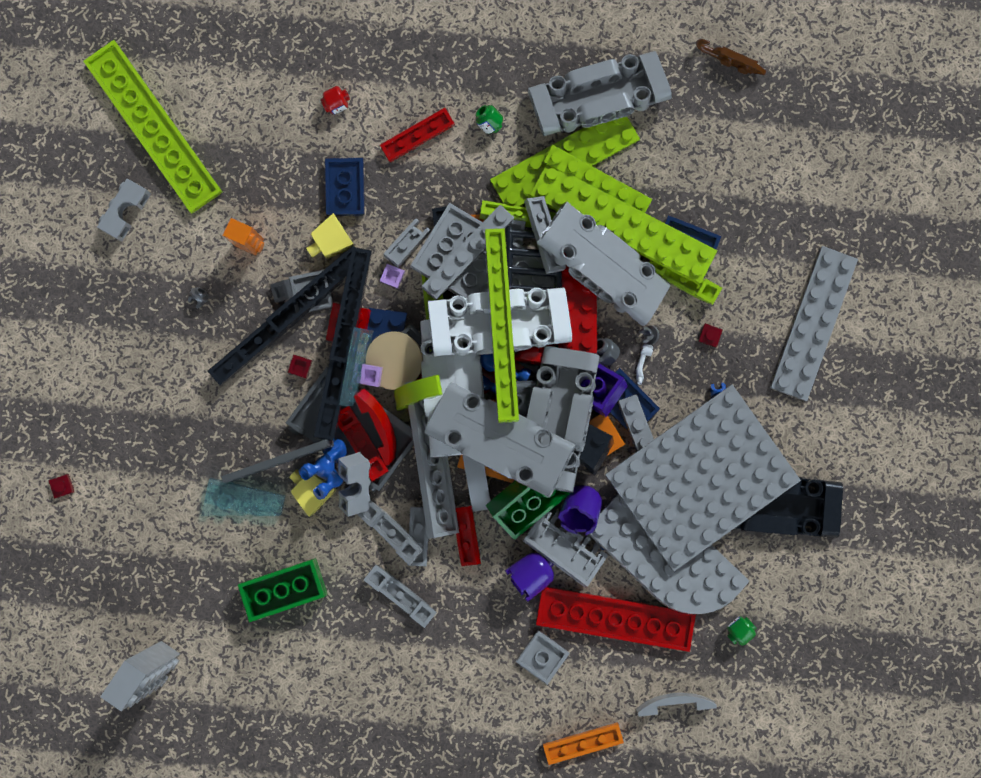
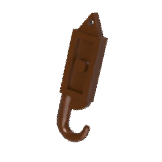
M706 39L696 41V46L700 51L717 58L724 66H734L742 74L754 73L765 75L766 70L758 65L756 60L724 46L723 48H711L707 46L710 44V41Z

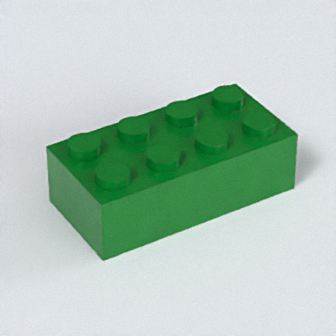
M515 480L485 506L492 517L515 540L571 492L554 490L552 495L547 497Z
M316 558L238 584L249 622L321 599L328 595Z

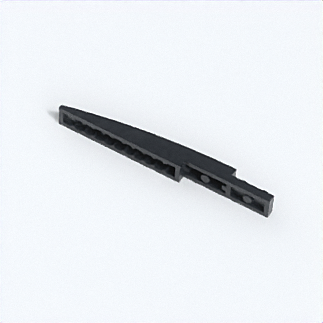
M353 245L265 319L266 322L212 366L207 372L214 380L222 386L250 361L253 362L308 314L314 306L318 305L330 292L335 290L347 277L352 248L355 246ZM325 276L327 277L328 282L327 288L325 287L324 279H326ZM314 286H317V288H318V290H319V294H318L317 296H316V292H317V291H316V288H315ZM306 294L308 297H314V299H308L304 295ZM298 301L300 310L296 313L294 305ZM267 328H269V330L272 332V334H273L275 331H276V333L272 336V335L268 332Z
M352 248L314 438L330 441L335 439L356 341L372 250Z

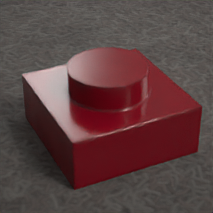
M704 323L698 342L717 348L723 329Z
M293 354L287 373L307 379L313 361Z
M69 474L48 480L54 499L74 493Z

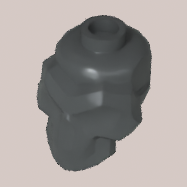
M609 338L597 339V355L600 356L599 364L603 366L613 364L620 354L618 345Z

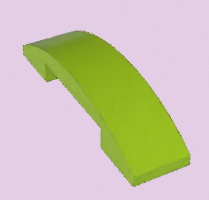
M651 260L649 261L654 266L655 272L667 282L711 305L714 304L722 290V287L708 279H703L701 284L698 285Z
M439 375L419 379L394 390L397 411L406 409L408 405L424 399H432L442 395Z

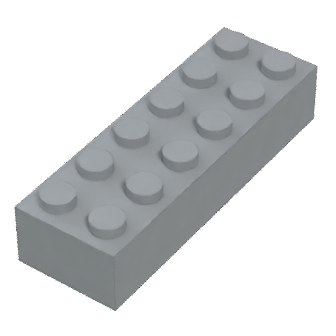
M160 641L123 662L100 697L120 711L127 707L131 708L135 703H138L141 699H144L148 694L150 695L154 690L156 691L166 683L169 678L166 675L178 665L180 660L177 658L180 653Z

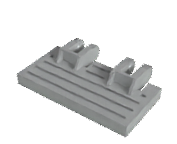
M557 510L550 521L548 519L552 513L548 512L533 525L523 539V542L582 586L588 587L608 555L600 551L595 556L600 547L597 542H595L590 552L586 550L585 547L592 537L588 534L581 542L583 536L578 532L577 534L569 531L564 533L565 529L562 526L558 529L553 525L558 520L560 511Z

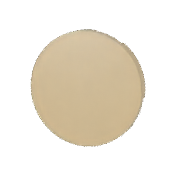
M387 332L381 334L368 347L366 364L383 367L380 386L383 388L395 390L405 385L406 382L415 381L422 372L421 362L423 361V353L421 352V347L412 337L405 333Z

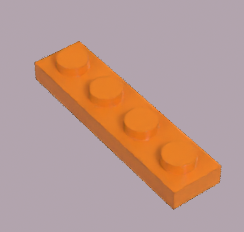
M616 722L545 743L543 747L548 765L623 744L624 742L619 724Z

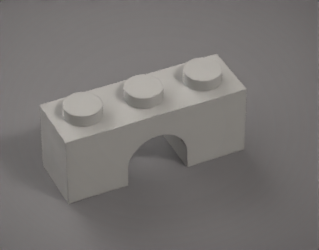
M129 179L120 184L118 194L109 202V208L100 217L97 228L121 242L132 227L124 221L123 211L128 206H136L142 210L151 195L148 190Z
M360 452L338 458L339 476L347 484H350L346 489L339 491V508L347 517L369 510L370 462Z

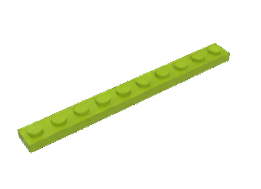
M505 228L485 229L498 423L518 422L519 412Z

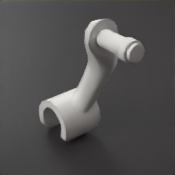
M649 344L642 346L643 349L641 350L636 368V380L639 385L644 380L642 369L646 355L651 357L653 352V346Z

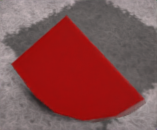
M532 346L530 349L517 351L514 354V359L516 362L541 366L544 347Z

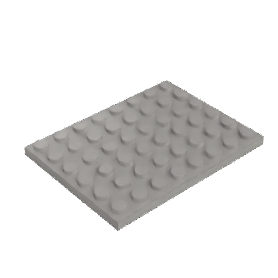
M733 384L605 474L672 571H676L801 481Z

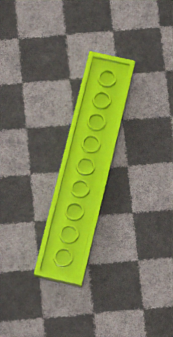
M115 40L83 61L191 214L223 193Z
M546 164L529 196L530 198L544 196L547 207L557 212L567 201L583 215L592 216L595 219L596 225L608 228L640 255L698 285L704 279L718 251Z

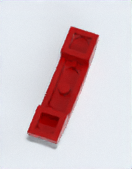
M362 389L354 395L361 414L369 412L383 443L378 448V451L385 466H387L396 457L394 430L380 403L367 390Z
M347 406L342 409L338 425L356 453L360 452L369 460V477L373 482L389 472L351 407Z

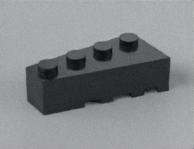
M590 424L588 426L584 450L580 453L579 459L580 463L594 476L614 444L613 436Z

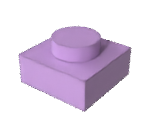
M387 264L380 282L398 289L405 271Z
M362 364L359 383L379 387L383 367Z

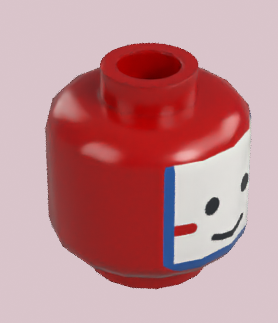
M335 86L323 92L321 103L327 113L337 114L348 108L350 97L346 89L342 90L339 86Z

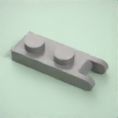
M415 219L383 254L387 260L398 268L431 232L429 228H426L424 232L416 228L419 223L418 219Z

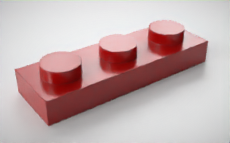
M472 506L455 508L459 533H456L461 566L481 564Z

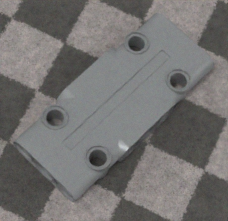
M656 51L645 53L638 57L629 54L624 56L622 62L619 63L615 59L606 60L572 70L565 75V78L554 76L547 84L543 83L528 88L529 97L543 136L561 131L573 132L581 125L584 128L623 118L632 114L634 110L645 111L649 105L672 98L668 80Z
M567 201L560 207L537 242L548 253L553 254L556 264L560 266L567 265L569 267L568 272L572 277L603 301L614 303V308L618 312H627L641 326H645L651 320L670 288L671 284L655 272V268L651 263H643L640 260L638 252L605 226L596 225L595 219L592 216L583 215Z
M546 346L544 347L540 369L537 372V386H534L527 418L539 424L540 427L576 444L572 454L575 461L572 465L566 466L554 489L573 492L577 469L580 466V453L584 450L593 406L592 394L596 387L595 379L600 356L589 352ZM550 373L551 379L543 381V376ZM590 380L589 386L581 387L582 381ZM547 434L540 437L541 444H547L550 440V436ZM525 470L521 474V479L524 481L529 480L531 477L529 470Z
M452 382L447 386L425 429V434L547 497L552 495L576 447V444L540 427L539 424L520 414L518 422L498 423L496 402L489 399L486 400ZM478 399V405L475 408H470V401ZM458 434L460 436L458 443L452 444L451 437ZM545 434L549 435V442L541 444L540 437ZM529 470L531 472L530 479L522 480V472Z

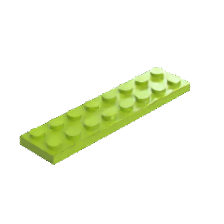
M626 116L592 127L582 128L553 145L594 166L638 142L640 138ZM551 146L490 179L503 204L522 206L525 204L524 201L530 198L529 196L546 166L543 161Z

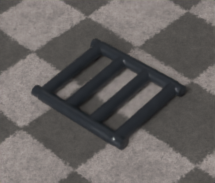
M507 226L506 253L509 290L523 289L524 292H528L533 288H541L542 290L553 289L551 287L512 285L513 274L554 277V288H562V271L546 274L545 268L513 266V256L541 258V255L537 249L513 248V237L535 239L533 231L514 230L513 227Z

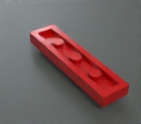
M443 108L380 144V147L391 163L455 126V123L446 108Z

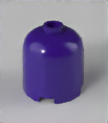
M577 485L573 488V492L565 498L558 518L561 520V526L573 534L586 532L585 535L593 533L597 527L602 507V498L594 488L586 485Z
M531 552L508 567L505 573L507 575L511 573V582L521 595H527L525 600L529 602L552 583L554 571L551 567L554 564L541 554Z

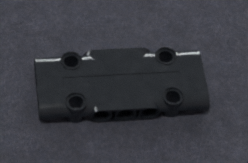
M799 477L800 482L735 528L764 533L838 538L841 528L842 482ZM810 483L815 485L813 493H810L808 490ZM810 521L812 523V529L811 531L807 532L805 529V525L807 522Z

